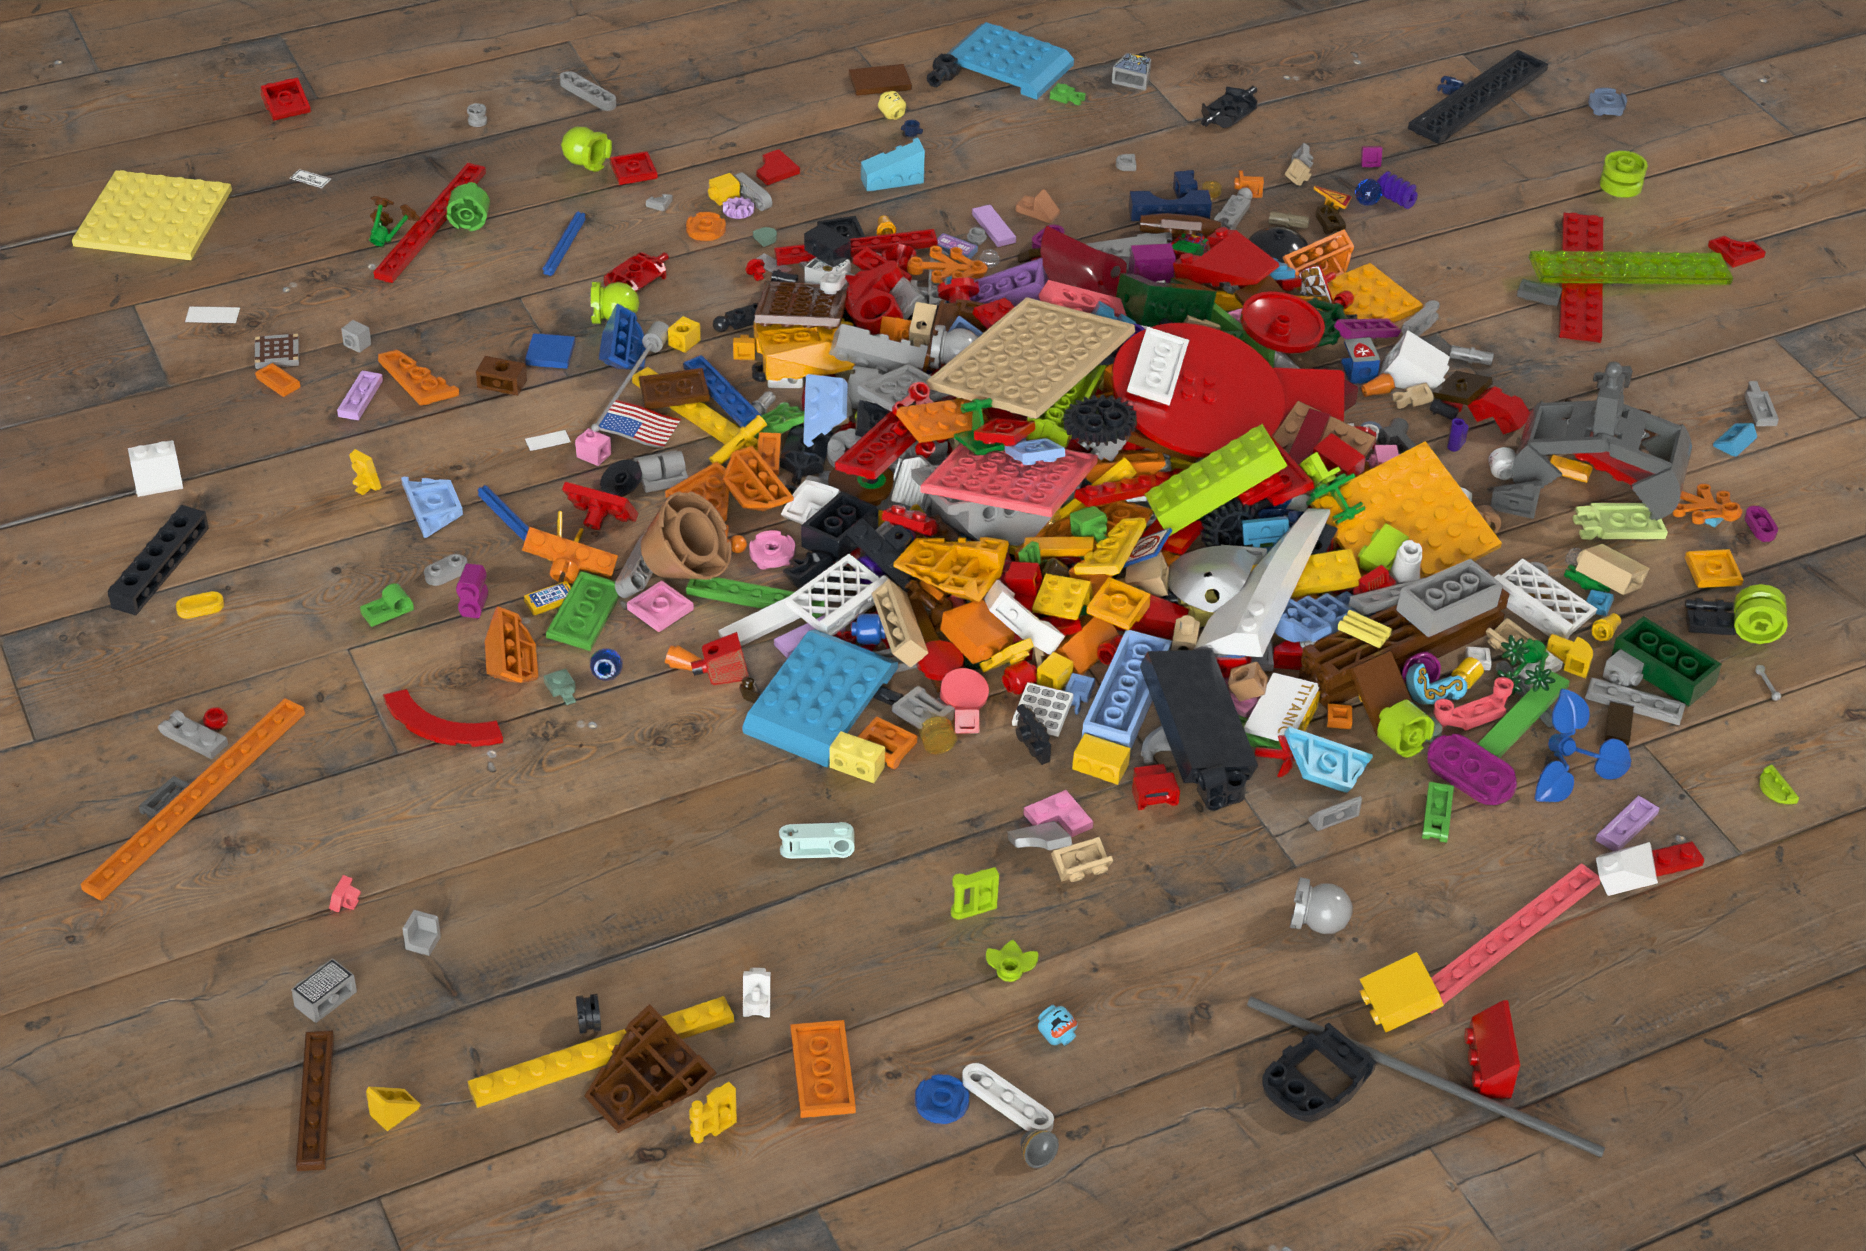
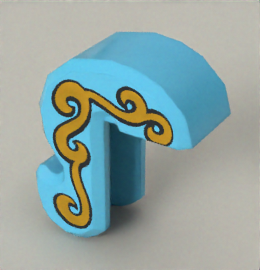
M1423 663L1411 666L1406 675L1407 689L1413 700L1419 704L1433 705L1439 699L1457 700L1462 698L1467 692V682L1459 675L1455 677L1449 676L1429 684V678Z

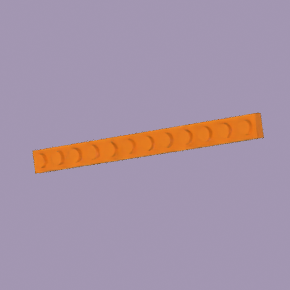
M284 698L81 883L82 891L103 901L305 715L304 707Z

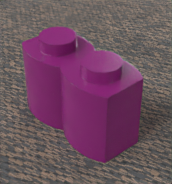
M466 563L457 583L456 591L460 598L458 609L463 617L479 619L488 598V588L485 584L487 574L483 565Z

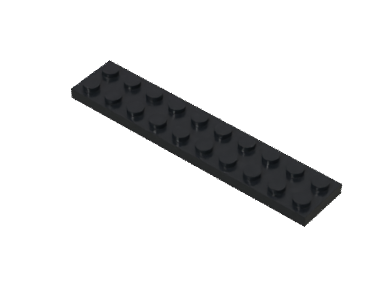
M1516 50L1410 121L1408 129L1434 143L1440 144L1547 71L1548 63L1520 50Z

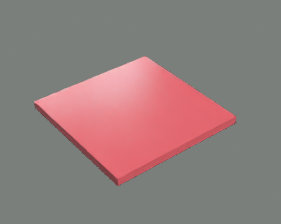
M960 443L921 484V492L1052 517L1097 464L1098 455L1065 449V457L1057 458V461L1045 462L1040 460L1036 461L1034 465H1023L1019 460H1015L1006 454L1005 450L988 452L986 455H976Z

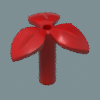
M1279 735L1278 740L1282 749L1256 747L1255 756L1282 759L1284 763L1277 777H1284L1293 768L1295 758L1285 735Z

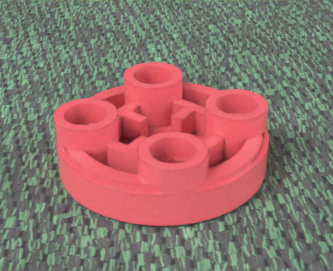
M959 668L947 673L940 687V699L947 706L951 705L953 707H979L980 709L986 703L989 694V687L985 678L980 673L967 668Z

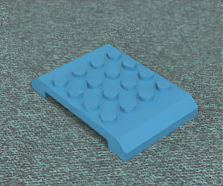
M987 22L977 26L947 53L958 58V64L961 67L1021 87L1022 95L1036 100L1074 66V58L1067 50Z
M816 629L809 630L748 711L742 726L743 733L828 768L830 765L831 744L840 731L849 732L883 683L887 684L897 671L898 662Z

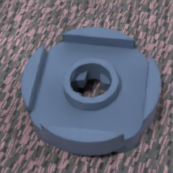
M1597 88L1594 93H1590L1588 104L1593 109L1595 115L1621 116L1626 109L1627 97L1622 92L1621 95L1617 94L1616 89Z

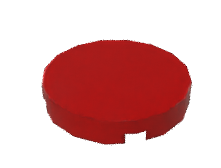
M938 640L925 644L928 654L916 663L917 669L921 670L925 677L942 681L950 671L963 668L964 657L963 653L951 642Z

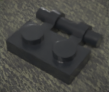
M1697 597L1694 600H1685V608L1694 609L1687 610L1688 632L1721 635L1736 634L1734 626L1735 615L1734 613L1725 612L1733 610V602H1724V599L1707 601Z
M1020 704L1016 709L1020 714L1017 722L1016 736L1020 742L1027 746L1031 756L1036 757L1041 765L1049 763L1051 744L1048 741L1050 735L1047 733V728L1042 722L1037 721L1035 713L1030 708Z

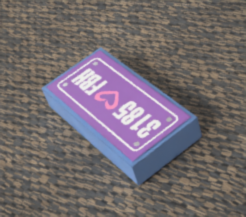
M943 233L937 238L938 246L948 255H950V249L953 247L961 248L963 250L962 255L969 259L978 252V246Z

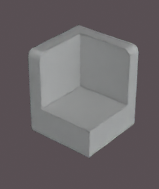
M414 910L403 927L405 949L430 956L441 938L438 917Z

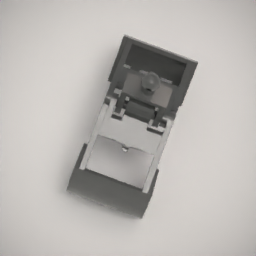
M1616 361L1609 362L1606 365L1597 400L1551 403L1540 401L1532 409L1527 418L1513 462L1512 478L1515 484L1540 480L1542 481L1541 488H1544L1549 482L1562 476V472L1548 461L1546 455L1607 451L1610 452V457L1654 473L1652 476L1633 483L1632 488L1636 495L1639 496V499L1642 500V503L1646 504L1645 507L1649 508L1651 512L1649 518L1657 521L1671 514L1678 506L1692 452L1691 438L1683 424H1675L1624 404L1623 390L1626 374H1622L1620 363ZM1644 429L1658 434L1645 441H1642L1641 443V439L1650 436L1649 433H1646L1644 431ZM1640 443L1642 446L1646 447V450L1649 451V454L1639 450Z

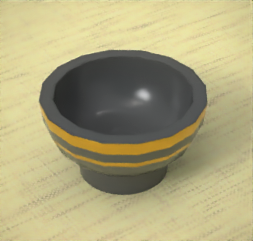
M1030 1130L1022 1136L1020 1142L1023 1159L1028 1166L1034 1169L1048 1165L1055 1158L1059 1147L1058 1138L1047 1130Z

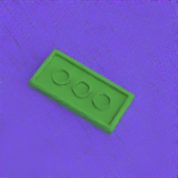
M580 571L546 632V638L591 651L620 598L615 590V581Z

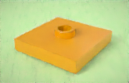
M1730 549L1687 551L1684 558L1697 588L1742 586L1744 579Z

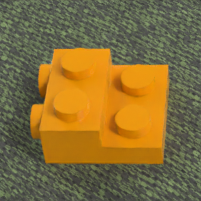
M1108 577L1087 606V614L1129 631L1135 621L1139 622L1149 608L1151 594Z

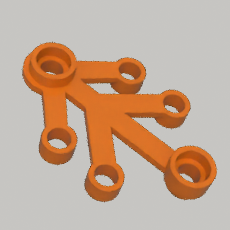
M932 246L930 247L929 256L942 263L923 262L920 257H912L908 261L907 271L912 275H921L924 269L934 270L931 274V281L942 283L945 278L951 275L952 279L983 278L987 273L988 267L982 261H972L962 255L963 250L959 247L950 249L949 258L942 254L941 247ZM953 260H958V261L961 262L962 264H958L957 262H955V261H953Z
M1699 484L1697 486L1698 496L1682 491L1680 499L1692 504L1678 503V506L1672 512V515L1675 517H1684L1686 512L1694 511L1692 512L1691 520L1694 524H1703L1705 519L1720 517L1726 521H1735L1742 516L1740 505L1736 502H1731L1728 491H1718L1716 494L1717 503H1715L1711 494V486L1708 484ZM1698 510H1713V511H1705V512H1703V511H1698Z

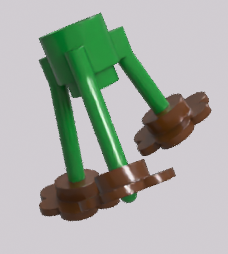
M373 196L370 199L375 202L378 209H375L370 214L374 226L371 230L372 233L369 241L376 246L383 247L385 242H391L393 236L407 219L419 221L420 217L408 205H401L400 209L403 210L402 215L404 217L388 234V229L384 226L393 223V218L389 216L388 212H382V208H386L387 205H394V202L387 198Z

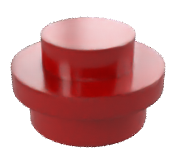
M218 707L208 709L203 717L204 726L211 730L221 729L228 723L227 714Z

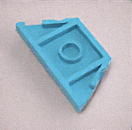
M1288 727L1284 731L1303 779L1348 793L1353 788L1358 777L1361 776L1365 770L1364 768L1373 758L1372 754L1292 727Z

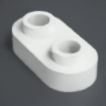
M836 272L826 273L820 280V289L825 294H836L845 285V274Z

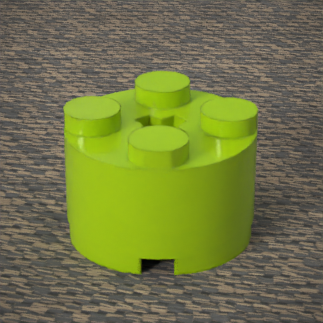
M1407 699L1396 703L1391 708H1384L1379 715L1381 720L1378 726L1377 737L1402 757L1408 758L1418 754L1424 748L1422 744L1425 740L1430 741L1433 736V720Z

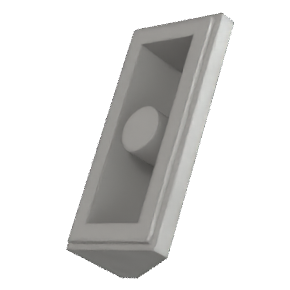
M1359 796L1318 811L1310 816L1308 820L1316 831H1320L1357 817L1360 813L1362 797Z

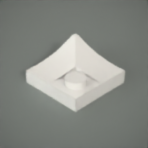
M805 480L793 493L794 501L786 504L781 515L803 524L841 491L822 483Z

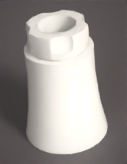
M1407 540L1397 550L1394 563L1389 571V575L1396 581V585L1420 579L1422 547L1419 543Z

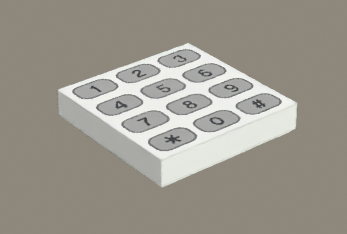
M1027 682L1018 706L1024 704L1027 708H1030L1035 713L1037 721L1045 725L1047 733L1059 737L1073 701V693ZM1017 710L1012 719L1013 726H1017L1020 715Z

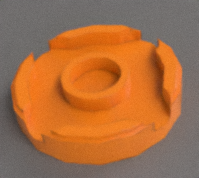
M713 212L696 213L695 217L692 218L690 216L686 221V233L695 240L712 241L720 238L726 232L725 219H721L720 215Z

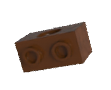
M485 356L476 370L477 388L518 396L527 381L526 363Z

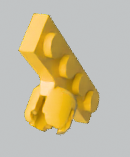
M1124 457L1091 486L1101 485L1104 482H1117L1124 478L1132 479L1137 472ZM1073 499L1055 516L1060 520L1070 516L1073 512L1087 508V506L1077 499Z

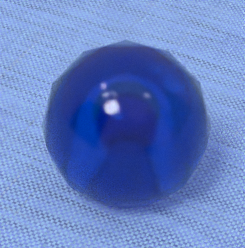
M1371 178L1362 180L1355 188L1357 201L1364 206L1376 204L1382 197L1381 185Z
M610 648L599 649L591 656L590 669L597 679L609 681L617 678L621 673L623 661L615 650Z

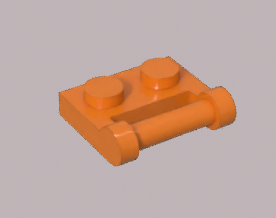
M877 716L858 735L859 738L879 744L892 751V754L885 752V763L894 770L917 743V735Z

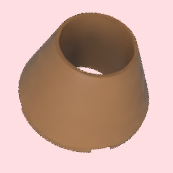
M680 491L669 496L660 507L642 537L641 553L648 568L662 578L708 580L721 575L727 569L731 559V542H727L724 531L727 527L716 508L704 497L694 492L681 493Z

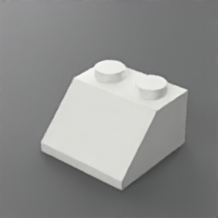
M173 440L128 448L138 497L183 489Z

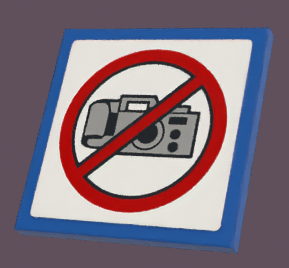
M1168 528L1140 538L1124 567L1156 557L1171 534L1172 529Z

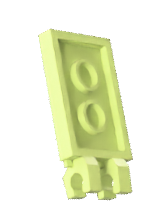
M1591 503L1590 506H1577L1575 509L1577 515H1573L1572 518L1575 524L1582 525L1584 530L1579 531L1581 539L1592 540L1596 536L1602 539H1666L1668 533L1662 519L1656 521L1649 518L1651 512L1649 508L1645 507L1646 504Z

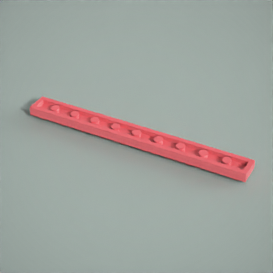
M1581 863L1431 977L1440 994L1443 1005L1600 885L1601 880L1599 876Z

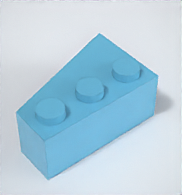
M919 138L913 139L912 143L903 147L899 145L895 147L896 150L887 154L883 152L862 161L861 180L866 191L924 183L925 150Z

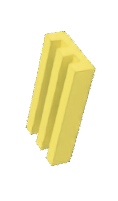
M1351 610L1347 612V616L1343 617V621L1338 623V630L1378 648H1381L1392 632L1391 628Z

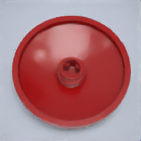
M1261 292L1251 296L1244 303L1240 315L1244 331L1254 341L1268 349L1283 353H1303L1312 350L1320 343L1325 330L1322 316L1311 304L1297 296L1283 292Z

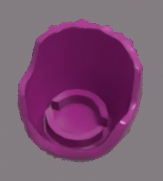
M1421 652L1411 656L1403 666L1402 679H1404V683H1406V675L1409 668L1414 664L1423 663L1425 666L1429 684L1436 682L1441 673L1439 660L1428 652Z

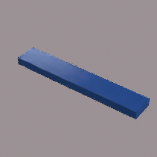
M702 355L683 363L684 370L703 368L709 395L741 427L748 425L757 415L761 416Z

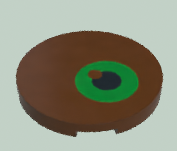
M834 467L828 476V486L878 506L890 496L894 483V474L887 468L876 479H866L862 476L850 475L835 470Z

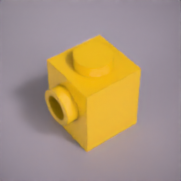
M731 173L709 179L708 195L721 206L728 198L734 199L735 196L740 198V182Z
M1053 652L1037 668V685L1062 690L1069 682L1073 672V661Z

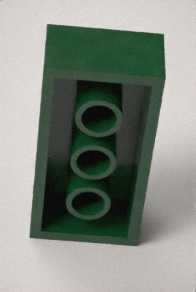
M1644 616L1616 637L1611 655L1613 656L1621 649L1644 663L1642 669L1643 679L1688 707L1716 685L1722 663Z

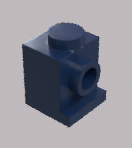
M1194 170L1174 172L1173 190L1178 199L1184 197L1189 190H1198L1197 181L1194 180Z

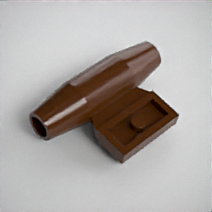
M1150 214L1141 215L1140 232L1150 234L1172 233V238H1177L1181 233L1197 235V232H1200L1208 239L1216 229L1221 228L1220 221L1194 215Z

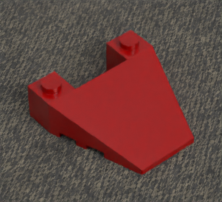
M1226 227L1216 229L1208 237L1210 250L1205 254L1195 256L1191 253H1186L1173 263L1176 278L1189 279L1198 284L1212 283V287L1220 286L1219 282H1230L1231 286L1254 285L1279 267V263L1245 236L1237 230L1227 229Z

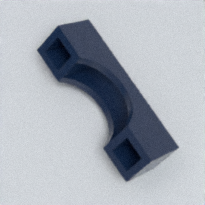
M1189 190L1184 197L1175 200L1156 197L1150 191H1130L1128 208L1131 221H1140L1141 215L1162 213L1194 215L1210 219L1212 202L1209 190Z

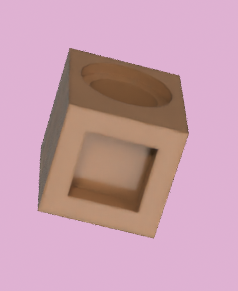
M1253 662L1231 669L1228 688L1232 694L1234 693L1238 701L1241 702L1265 695L1268 677L1258 662Z

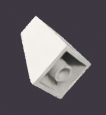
M1407 330L1385 356L1379 375L1389 373L1394 380L1395 387L1402 389L1427 383L1432 392L1445 381L1443 377L1449 370L1447 364L1450 356Z

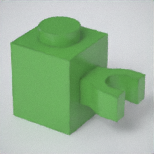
M1095 506L1070 514L1071 534L1075 537H1094L1098 543L1107 538L1105 536L1107 534V517L1104 512Z

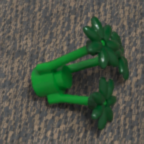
M1509 635V643H1501V646L1507 650L1502 654V658L1510 657L1512 666L1516 664L1517 659L1521 664L1513 673L1508 671L1505 675L1501 670H1498L1497 673L1499 677H1506L1512 680L1514 686L1511 695H1515V691L1522 692V688L1517 685L1521 682L1519 678H1516L1528 663H1538L1539 661L1540 665L1535 666V672L1525 670V673L1530 678H1527L1524 683L1527 685L1533 684L1534 692L1540 686L1543 690L1549 691L1547 683H1555L1556 680L1548 677L1551 669L1544 670L1546 659L1549 656L1545 645L1541 641L1532 640L1531 638L1525 643L1523 638L1516 642L1515 638Z

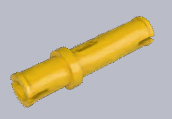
M757 415L748 425L742 426L732 439L709 457L711 463L718 462L722 465L731 457L732 452L739 450L747 442H752L754 440L753 437L767 426L765 420L760 415Z

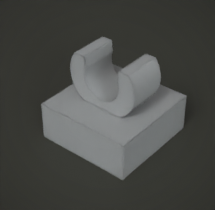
M1303 143L1291 156V163L1294 158H1297L1310 168L1313 165L1311 161L1314 159L1309 154L1310 146Z

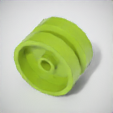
M1614 151L1609 153L1605 157L1603 172L1600 177L1601 188L1610 195L1629 198L1640 194L1647 172V161L1642 156L1630 151Z
M1758 584L1742 589L1736 595L1733 603L1735 614L1734 626L1736 633L1742 639L1756 644L1771 643L1779 639L1786 632L1788 626L1787 603L1785 595L1779 589L1770 585Z

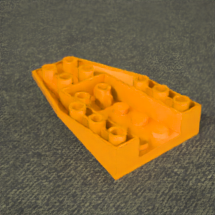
M754 321L755 348L757 353L763 354V369L767 380L780 381L782 378L801 379L808 374L825 376L851 370L856 365L848 361L838 360L835 356L829 354L834 333L838 328L825 329L824 326L804 328L802 325L782 327L781 324L761 326L760 323H755Z

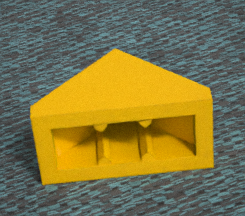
M368 1087L366 1090L370 1116L386 1131H389L421 1106L405 1089Z

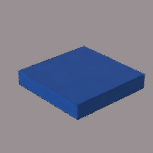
M533 333L525 358L526 365L568 369L575 345V337Z

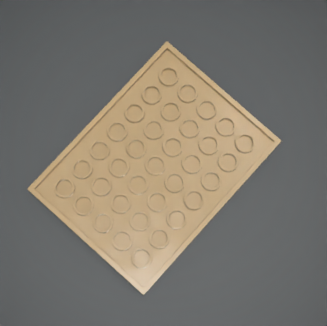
M1026 297L926 381L927 386L931 390L971 401L973 399L983 400L991 398L993 408L1037 419L1134 334L1135 326L1134 324Z

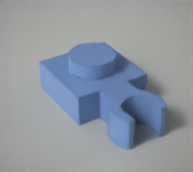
M1075 673L1071 674L1065 692L1073 693L1071 706H1076L1075 714L1080 712L1081 701L1088 703L1095 686V678Z

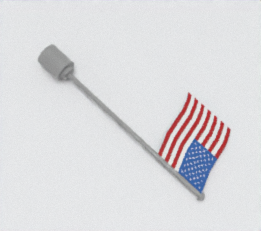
M656 321L651 325L642 340L646 348L596 424H592V431L598 432L601 430L626 437L644 445L662 449L665 447L681 419L665 416L638 405L618 401L617 399L649 351H660L668 340L669 326L666 323Z

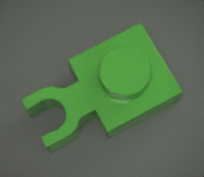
M1060 83L1050 92V99L1066 104L1071 101L1079 106L1081 105V100L1085 101L1086 93L1075 92V88Z

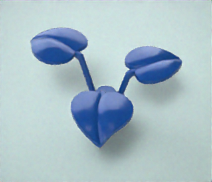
M1560 690L1559 698L1552 712V724L1561 733L1552 735L1548 746L1554 752V756L1558 757L1560 761H1552L1543 769L1535 791V800L1539 802H1559L1571 794L1574 787V777L1571 773L1567 772L1569 765L1563 756H1569L1575 751L1597 758L1594 770L1600 777L1605 779H1617L1623 776L1631 766L1632 761L1628 747L1618 739L1605 741L1600 746L1599 754L1576 747L1574 739L1568 736L1574 735L1576 729H1582L1588 724L1590 712L1584 699L1570 690Z

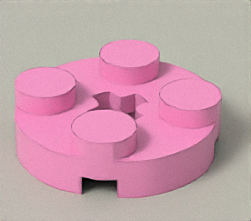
M764 531L757 534L753 542L751 540L749 544L750 557L757 563V567L763 570L789 566V560L795 556V542L789 535L787 537L782 536L780 531Z

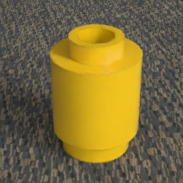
M1467 657L1456 667L1451 676L1459 675L1465 679L1467 689H1469L1483 675L1484 668L1479 660Z

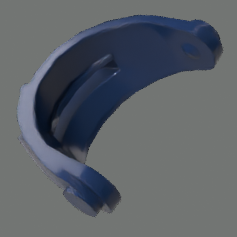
M1261 509L1257 514L1260 517L1259 519L1288 515L1289 528H1291L1304 511L1294 509Z

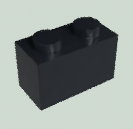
M821 223L804 233V250L828 265L835 267L851 257V240Z

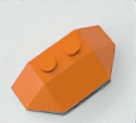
M1344 229L1287 254L1282 258L1288 264V267L1295 270V276H1299L1308 267L1321 265L1324 276L1330 272H1334L1336 276H1339L1347 271L1354 245Z
M753 446L732 452L723 476V483L743 508L766 511L794 501L792 494Z
M1118 451L1113 461H1109L1105 457L1102 460L1098 458L1097 464L1085 478L1093 484L1124 457L1137 472L1132 478H1137L1140 475L1156 474L1165 466L1166 461L1163 454L1157 451Z
M499 606L495 609L485 638L487 674L507 682L524 683L535 681L538 678L536 644L527 628L521 623L522 619L519 614Z

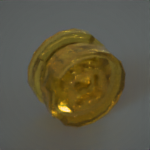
M936 716L922 723L923 727L919 729V735L927 752L941 754L954 747L957 736L948 718Z

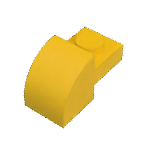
M1551 634L1546 650L1565 664L1564 671L1586 679L1593 657V650L1588 642L1580 637H1577L1575 642Z

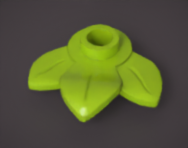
M1011 940L1000 951L987 948L986 961L996 969L1000 979L1012 982L1021 978L1023 972L1030 971L1036 966L1038 952L1029 951L1023 953L1017 943Z

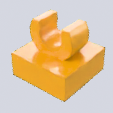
M741 334L740 338L733 339L734 360H755V338H749V334Z

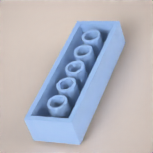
M1132 630L1125 631L1084 720L1082 737L1086 733L1132 749L1152 703V698L1140 665L1148 651H1171L1172 641Z

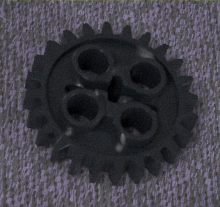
M1092 395V399L1084 397L1083 402L1076 400V405L1070 404V409H1066L1063 415L1064 430H1067V435H1072L1073 440L1078 438L1079 443L1087 441V445L1094 442L1096 446H1099L1100 443L1108 446L1110 441L1117 444V439L1124 441L1125 436L1130 437L1131 432H1135V426H1137V416L1133 405L1128 406V401L1122 402L1121 398L1113 400L1112 395L1109 398H1105L1104 395H1101L1100 398Z

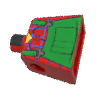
M1197 232V235L1181 233L1171 243L1176 260L1186 253L1202 256L1208 251L1209 240L1200 232Z

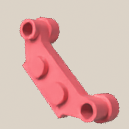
M1499 677L1494 682L1492 695L1454 708V704L1450 700L1439 699L1435 702L1433 713L1442 725V728L1449 725L1460 727L1467 731L1504 717L1507 710L1505 705L1507 704L1508 697L1512 694L1514 684L1509 678Z

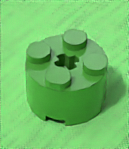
M472 182L457 186L451 192L447 205V218L449 222L457 229L460 227L469 229V231L480 229L485 224L490 206V199L487 193L478 187L476 183Z

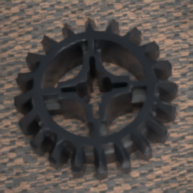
M1233 498L1211 511L1210 514L1205 515L1207 520L1201 522L1203 529L1200 530L1203 536L1201 538L1202 542L1206 547L1221 545L1250 547V545L1243 544L1240 518L1242 515L1244 521L1259 519L1260 517L1252 506L1247 504L1243 506L1239 499Z

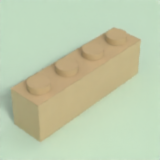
M888 579L871 594L892 654L909 667H912L928 654V650L907 593Z

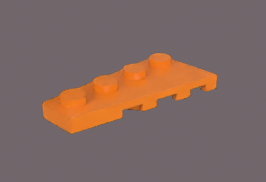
M399 350L378 354V362L420 406L459 396V388L454 385L450 387L446 384L445 379L432 376L429 369L418 367L415 360Z

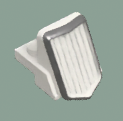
M922 455L903 459L899 458L893 477V487L888 499L889 508L892 505H900L908 511L914 504H918L925 512L928 506L932 507V498L927 493H922L921 487L911 478V469L933 466Z

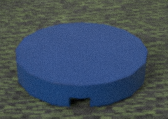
M943 1074L933 1075L931 1079L926 1081L924 1079L918 1085L915 1091V1106L918 1113L924 1119L933 1123L948 1124L957 1121L965 1115L969 1107V1092L958 1078Z

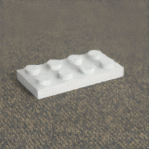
M1147 327L1127 392L1170 405L1189 340Z

